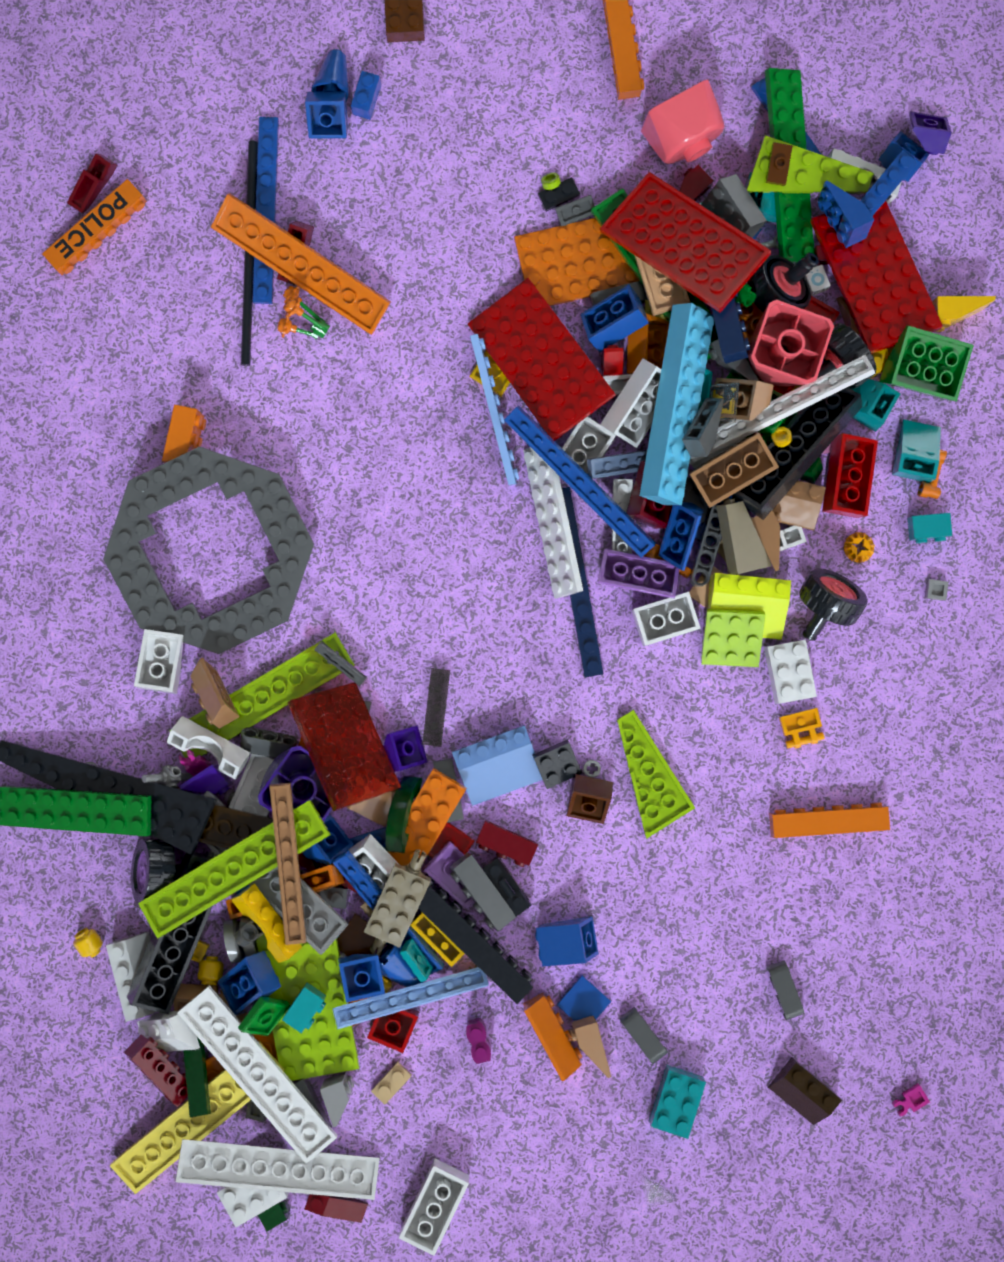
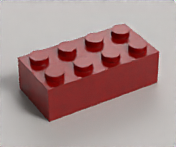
M842 433L832 441L822 512L853 518L868 516L878 440Z

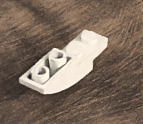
M613 479L612 499L626 512L633 490V479ZM612 529V550L631 554L632 548Z

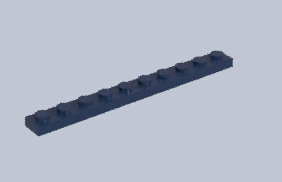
M570 487L562 488L583 587L582 592L571 594L570 600L584 678L603 675L604 673Z

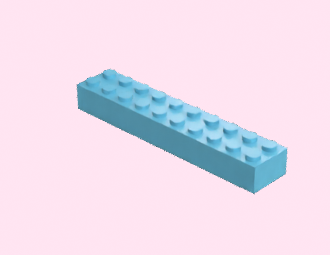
M693 303L672 306L639 495L662 505H682L691 457L682 439L698 413L709 345L711 343V333L714 325L713 315Z

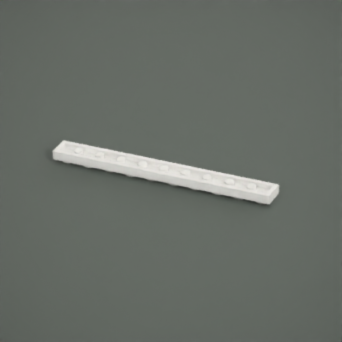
M864 355L817 378L812 383L805 384L771 401L770 405L752 421L735 419L719 427L716 442L709 455L875 374L874 368L867 356ZM691 457L693 463L696 462V461H698V460H700V459H702V458H704V457Z

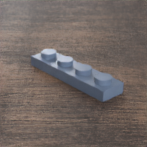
M647 450L587 459L588 475L592 479L638 472L641 461H646Z

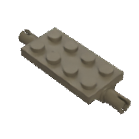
M416 849L410 864L401 866L394 863L364 929V933L376 937L370 947V951L373 954L378 947L376 954L381 955L386 942L400 947L431 882V878L423 875L420 869L427 857L424 851H422L420 858H418L421 850Z

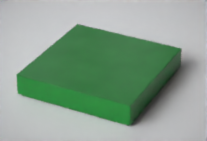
M261 996L238 1026V1029L243 1033L268 1036L291 1005L286 1000Z

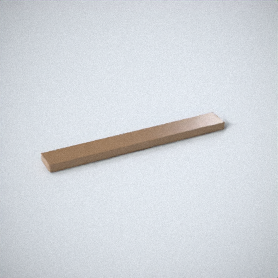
M291 783L270 784L285 944L306 943Z

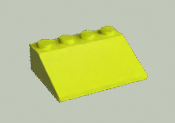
M714 573L710 575L707 609L765 611L763 638L782 640L790 601L791 580Z

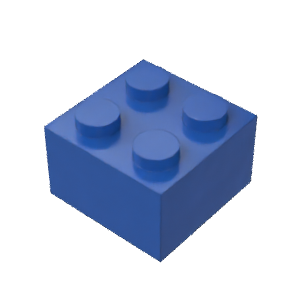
M307 92L305 106L309 139L347 138L346 93Z

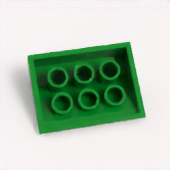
M906 325L885 362L880 382L942 400L957 402L974 345Z

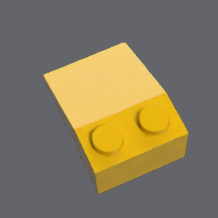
M937 296L932 303L943 327L935 332L945 331L946 328L984 310L996 300V296Z

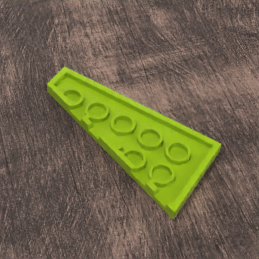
M765 135L747 186L748 193L821 192L824 182L829 181L848 194H866L874 173L793 145L786 185L780 186L766 183L773 142L787 145L792 144Z
M632 710L617 719L645 838L647 839L692 811L695 807L637 714Z

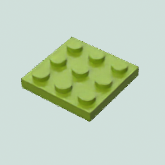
M706 609L701 665L759 667L766 616L765 611Z

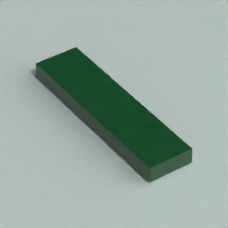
M198 1037L199 1049L183 1050L190 1118L211 1114L204 1044Z

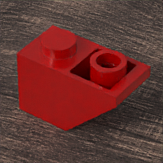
M609 345L607 348H604L601 355L602 376L623 375V348H618V345Z

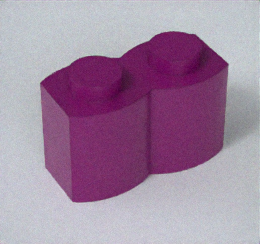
M480 1017L467 1021L466 1035L471 1043V1055L474 1062L480 1064L490 1061L491 1045L486 1037V1025L483 1019Z

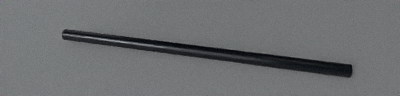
M249 141L246 204L256 210L258 142ZM245 251L241 366H250L254 256Z

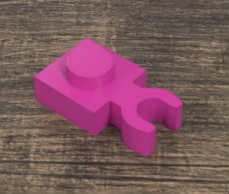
M187 750V758L179 756L180 763L185 766V770L192 776L197 775L212 765L201 755L194 757V753L191 750Z
M917 1083L902 1093L904 1099H896L892 1102V1105L894 1107L902 1105V1109L897 1113L899 1116H904L909 1108L915 1112L930 1103L922 1087Z

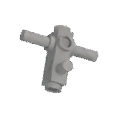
M166 765L157 774L143 775L142 782H155L177 788L179 781H186L194 776L190 773H181L180 768L177 766Z

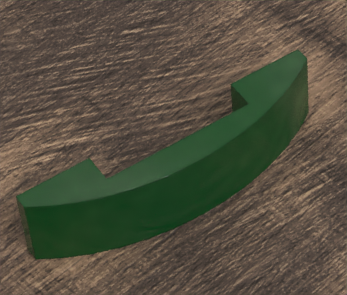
M404 776L396 789L386 826V851L405 853L409 836L405 831L413 798L417 797L420 792L422 778Z

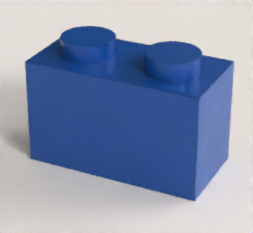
M365 71L361 72L351 103L353 115L371 120L382 86L379 75Z

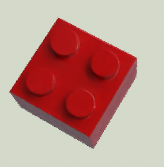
M410 1008L375 1018L367 1038L400 1053H404L420 1012Z

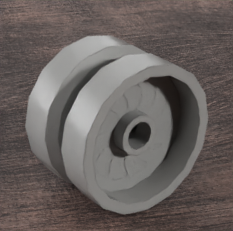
M242 917L240 923L236 919L224 921L223 935L225 948L232 964L241 962L245 956L248 957L259 953L256 940L246 946H240L235 941L236 931L251 921L248 917ZM243 931V936L249 939V934Z

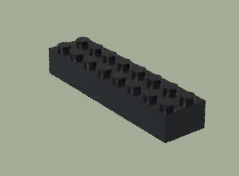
M846 387L800 410L786 425V428L791 431V443L785 447H777L771 442L768 446L779 468L734 493L732 498H735V502L743 501L747 510L764 520L862 408L861 395Z
M186 852L175 881L214 857L194 852V854ZM212 907L158 939L154 932L152 933L127 994V999L132 1006L169 1015Z
M431 878V882L418 909L500 989L518 1004L533 989L532 974L526 968L522 970L514 956L511 954L507 956L504 951L505 948L498 941L494 943L490 938V933L482 927L480 929L476 926L477 921L470 914L466 916L462 912L463 907L456 900L452 902L448 898L449 894L442 887L438 889L434 885L435 881Z

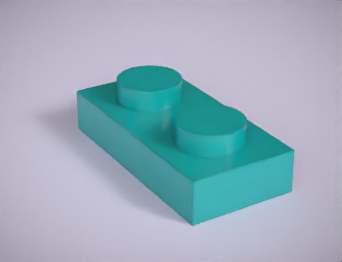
M412 938L406 940L400 951L402 958L407 962L420 982L427 981L433 967Z

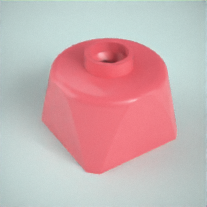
M704 80L655 106L648 112L641 132L664 163L673 164L684 159L687 162H692L711 150V142L723 132L725 127L709 81Z
M779 300L770 302L749 341L751 350H747L748 360L754 373L764 382L780 387L805 385L816 381L834 328L831 319ZM781 345L785 346L789 353L784 351Z

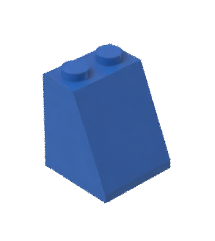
M593 916L546 923L536 927L535 937L539 944L538 956L542 962V967L583 964L599 955Z

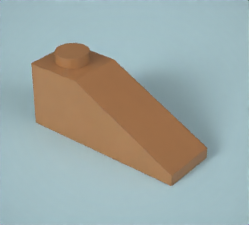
M772 510L764 520L758 516L751 518L776 572L779 570V523L782 520L778 512H773Z
M594 1016L571 1022L573 1029L570 1030L573 1042L577 1041L580 1049L607 1078H610L609 1065Z

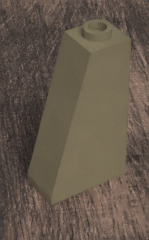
M735 498L723 500L724 504L717 505L716 507L728 574H742L771 567V562L743 501L735 502Z

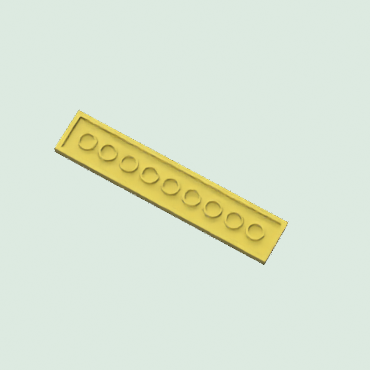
M258 1041L259 1044L265 1049V1051L271 1056V1058L277 1063V1065H278V1066L282 1069V1071L284 1072V1068H283V1067L278 1063V1061L271 1055V1053L263 1046V1044H262L260 1041ZM226 1069L208 1082L211 1114L190 1118L188 1100H186L111 1162L110 1167L135 1194L179 1159L182 1139L203 1140L251 1100Z

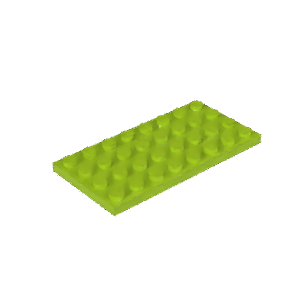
M265 935L257 938L258 952L265 951L281 984V987L272 993L269 998L286 1000L291 1005L307 982L326 995L324 1000L326 1005L320 1014L318 1012L315 1013L313 1016L315 1021L309 1030L305 1028L301 1034L282 1021L283 1017L274 1027L273 1036L278 1063L284 1068V1073L291 1081L359 1069L360 1064L353 1025L337 1029L332 1011L335 1007L349 1004V1002L346 1003L338 962L340 952L337 938L322 955L307 941L306 943H300L302 948L290 959L280 963L277 962L268 950Z

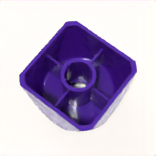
M296 746L279 754L268 767L260 786L258 801L261 806L272 812L270 784L291 783L293 810L311 800L324 822L348 787V779L337 768L315 752L302 746ZM300 779L307 780V786L304 790L295 791L292 789L296 781Z

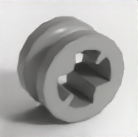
M589 760L584 764L583 771L588 777H596L600 774L601 766L597 761ZM591 763H594L595 767L597 766V771H594L593 774H589L590 771H587V766L589 767Z

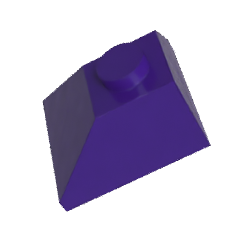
M910 111L909 117L912 129L924 150L931 155L945 154L952 133L947 117Z
M418 725L386 735L380 755L385 775L428 762Z
M212 764L179 787L181 790L199 793L209 791L214 795L219 794L221 796L230 790L229 786L233 783L228 775L218 771L219 765Z

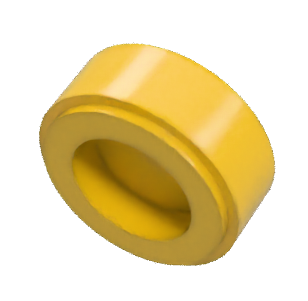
M778 427L771 435L772 442L777 447H785L792 441L791 431L786 427Z

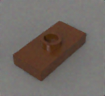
M773 142L766 183L780 186L786 185L793 145Z

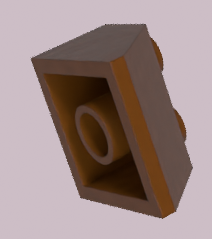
M576 774L566 816L604 824L612 799L613 782Z

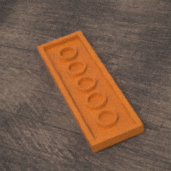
M433 768L411 806L405 833L409 834L405 853H388L401 866L410 864L416 849L421 850L418 858H420L422 851L428 855L467 787Z

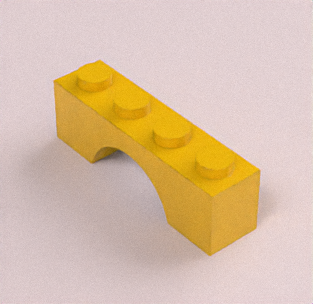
M256 884L246 887L231 899L243 916L250 918L261 928L267 939V948L278 963L290 959L302 948L300 944H285L283 921Z

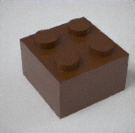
M384 0L387 42L425 41L423 0Z

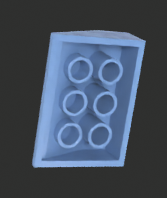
M525 725L452 752L463 784L467 787L466 791L472 806L542 780L532 756L535 752Z

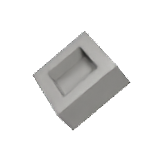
M928 579L925 599L946 601L949 582Z

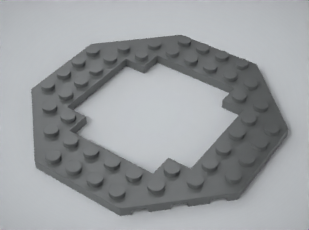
M198 447L128 481L103 560L140 629L184 635L183 643L220 654L289 620L314 542L280 474L203 447ZM218 482L226 500L245 492L279 561L262 569L270 587L202 619L193 602L175 610L140 541L157 533L148 515Z

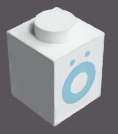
M823 265L814 267L805 276L812 296L827 291L831 286Z

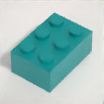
M666 1064L649 1117L650 1126L689 1139L706 1085L704 1077Z

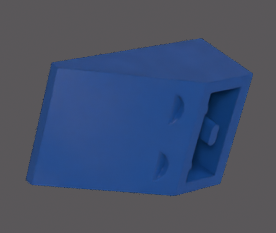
M825 181L818 200V206L826 214L829 225L835 229L839 242L843 243L845 248L866 239L874 218L865 203L829 181Z

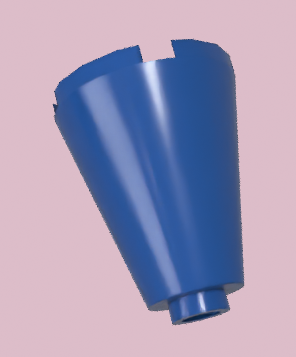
M334 49L328 52L312 84L311 92H345L347 102L349 86L346 55L341 50Z
M386 942L388 946L383 949L381 955H378L382 976L405 988L423 983L419 981L407 962L402 958L400 951L403 945L401 944L400 947Z

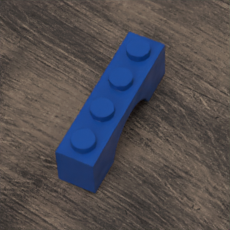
M904 150L901 151L860 200L865 203L872 216L917 164V161Z

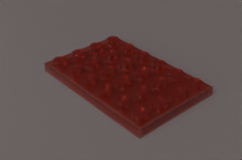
M355 682L292 699L288 702L333 812L401 788Z

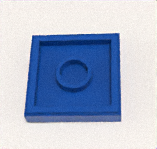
M581 975L560 999L557 1006L574 1021L594 1016L597 1019L611 1003V1000Z

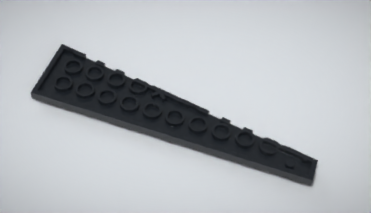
M0 741V762L56 789L151 796V835L189 854H194L217 802V799L160 783H144L142 778L68 759L16 743Z

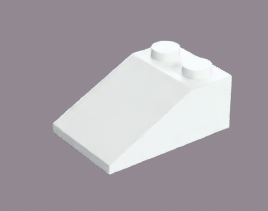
M144 629L134 687L177 694L181 675L184 635Z

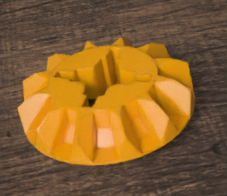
M856 532L849 535L845 540L844 552L853 562H865L874 554L875 544L872 541V537H869L866 533ZM862 541V547L866 550H860L857 554V547L852 544H859Z

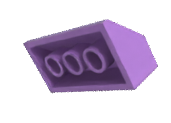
M604 549L598 583L675 599L679 569L668 561L644 556L641 558L639 555Z

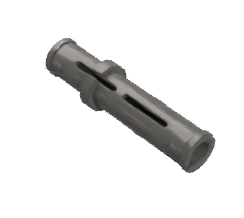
M323 641L315 648L314 651L323 656L328 664L334 665L358 686L367 678V676L342 658L337 650L334 651Z

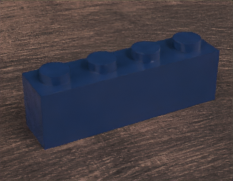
M738 293L721 313L712 308L725 364L748 358L747 350H751L748 338L744 339L743 332H746L744 320L740 321L739 317L742 314L740 302L736 303L735 297L738 296Z

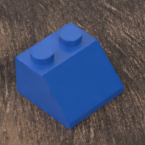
M900 131L878 160L887 169L901 151L904 150L917 161V164L902 180L909 182L930 154Z
M331 814L324 820V824L331 835L302 852L306 858L327 866L332 863L335 857L354 845Z
M354 954L338 958L346 1003L385 994L378 954Z

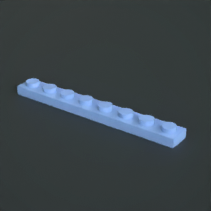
M474 334L470 338L508 485H516L519 474L517 468L513 469L512 461H515L512 449L508 450L507 443L510 442L507 431L503 430L502 424H505L503 413L498 411L497 406L500 405L498 394L493 392L492 387H495L493 375L489 376L488 368H491L489 358L484 357L483 353L486 346L484 339H480L478 334Z
M477 967L335 1007L332 1011L337 1029H341L487 987L489 983L486 974Z

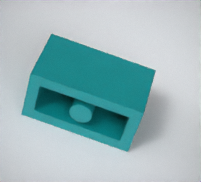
M950 513L918 515L907 518L909 541L915 540L916 544L927 543V539H934V542L946 541V538L953 536Z
M307 982L285 1013L282 1021L301 1034L305 1028L309 1030L315 1021L313 1018L315 1013L318 1012L320 1014L326 1005L324 1002L326 995Z

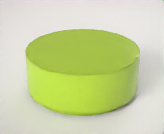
M548 173L542 177L541 183L545 190H552L561 184L559 174Z

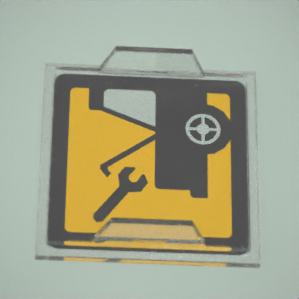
M739 382L710 386L709 398H723L724 400L719 423L736 422Z

